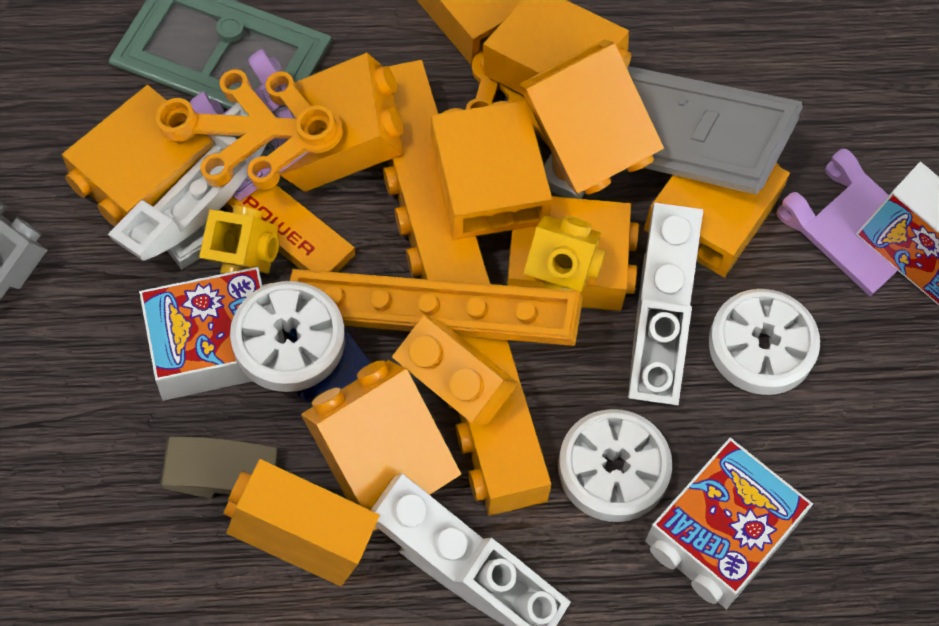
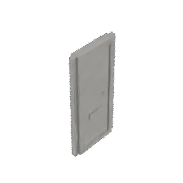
M628 66L627 70L664 147L663 150L653 154L654 161L644 168L756 195L759 190L763 189L800 118L799 114L803 108L802 101Z

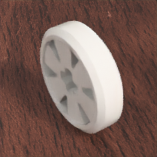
M296 281L276 282L254 291L236 310L230 329L234 357L242 372L256 384L281 392L300 391L323 381L338 365L345 345L343 318L335 302L322 290ZM292 328L296 329L298 340L295 343H292L289 339L284 344L280 343L278 334L280 330L284 329L289 333Z
M752 289L734 295L721 306L710 329L709 350L719 372L733 385L751 393L773 395L795 388L808 376L819 355L820 335L812 315L800 302L779 291ZM760 333L770 336V346L768 349L759 347L758 337Z
M619 409L593 412L576 422L563 440L558 459L560 483L570 501L587 515L608 522L630 521L651 511L663 497L672 473V456L668 443L662 433L644 417ZM605 457L612 461L617 460L619 457L625 461L622 469L625 473L623 474L617 469L611 473L605 470L607 462Z

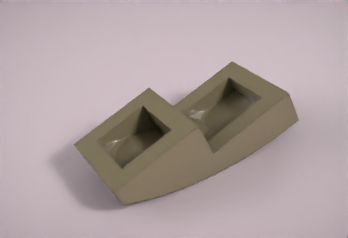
M169 437L166 444L160 489L211 498L215 492L230 495L241 471L243 470L252 475L259 459L275 466L277 448L225 439Z

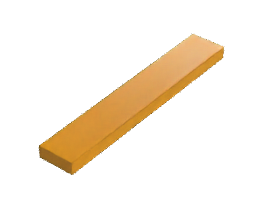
M292 269L290 281L306 283L325 292L337 305L342 315L344 326L411 332L421 317L425 315L442 321L459 336L575 346L583 301L580 291L299 269Z

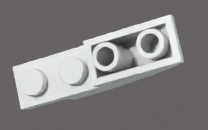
M654 203L652 206L635 323L628 398L679 405L703 209Z
M403 473L394 476L371 509V511L380 515L375 526L402 547L399 550L402 555L453 593L504 626H556L571 601L492 537L484 539Z

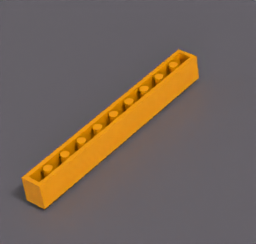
M422 60L387 66L392 71L397 83V92L393 95L396 110L400 114L404 125V133L400 135L403 155L387 160L389 167L383 168V175L388 195L397 194L400 207L394 208L400 236L408 235L412 248L406 249L410 274L412 278L420 276V279L490 284L476 236L455 240L452 238L430 142L431 115L438 114L423 62ZM461 336L519 383L488 425L471 423L459 413L461 423L455 424L456 436L461 453L471 454L475 470L469 471L468 475L475 501L484 500L488 516L547 502L551 481L508 340Z

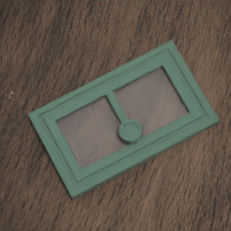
M146 0L109 58V64L194 97L204 91L208 94L210 101L215 99L223 108L230 109L236 103L226 99L219 85L220 78L225 72L232 69L243 71L252 86V90H256L263 84L253 71L248 59L262 48L266 51L269 58L273 57L279 62L282 71L289 73L294 82L314 75L332 43V36L235 0ZM242 82L232 84L229 89L239 88Z

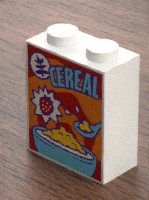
M920 161L857 231L856 235L939 305V177Z
M258 267L139 291L155 381L163 401L252 382L242 372L235 360L231 345L230 329L233 317L240 304L254 291L268 285H262ZM280 330L278 332L281 344H284L283 331Z
M729 438L653 523L645 542L651 546V553L661 564L669 569H675L676 567L691 579V585L699 596L712 604L718 602L727 610L798 526L813 503L732 438Z

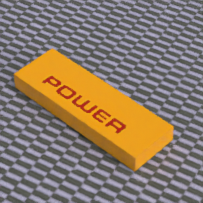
M277 185L268 190L256 189L241 201L233 195L223 206L231 213H233L234 206L262 211L263 221L278 226V251L301 270L338 273L355 256L354 246Z

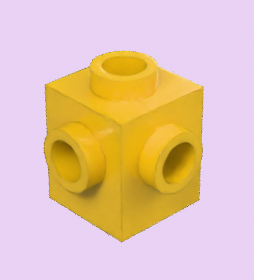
M234 206L233 213L209 209L199 258L222 265L221 274L258 267L260 273L269 274L271 262L275 260L279 249L278 226L263 221L262 211L247 207Z
M544 215L536 227L523 274L544 280V285L549 289L582 292L589 277L597 280L606 254L605 250L597 248L602 233L592 230V225L580 218L564 216L562 220Z

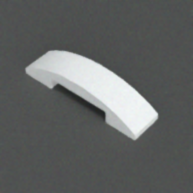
M238 103L225 114L248 116ZM210 135L215 143L213 147L154 207L141 200L108 235L113 241L143 261L171 249L207 222L209 209L219 211L247 178L249 163L254 158L261 156L266 145L233 168V177L228 184L222 187H213L207 183L200 171L203 159L210 154L221 152L242 136ZM216 166L211 170L210 174L220 173L224 166Z

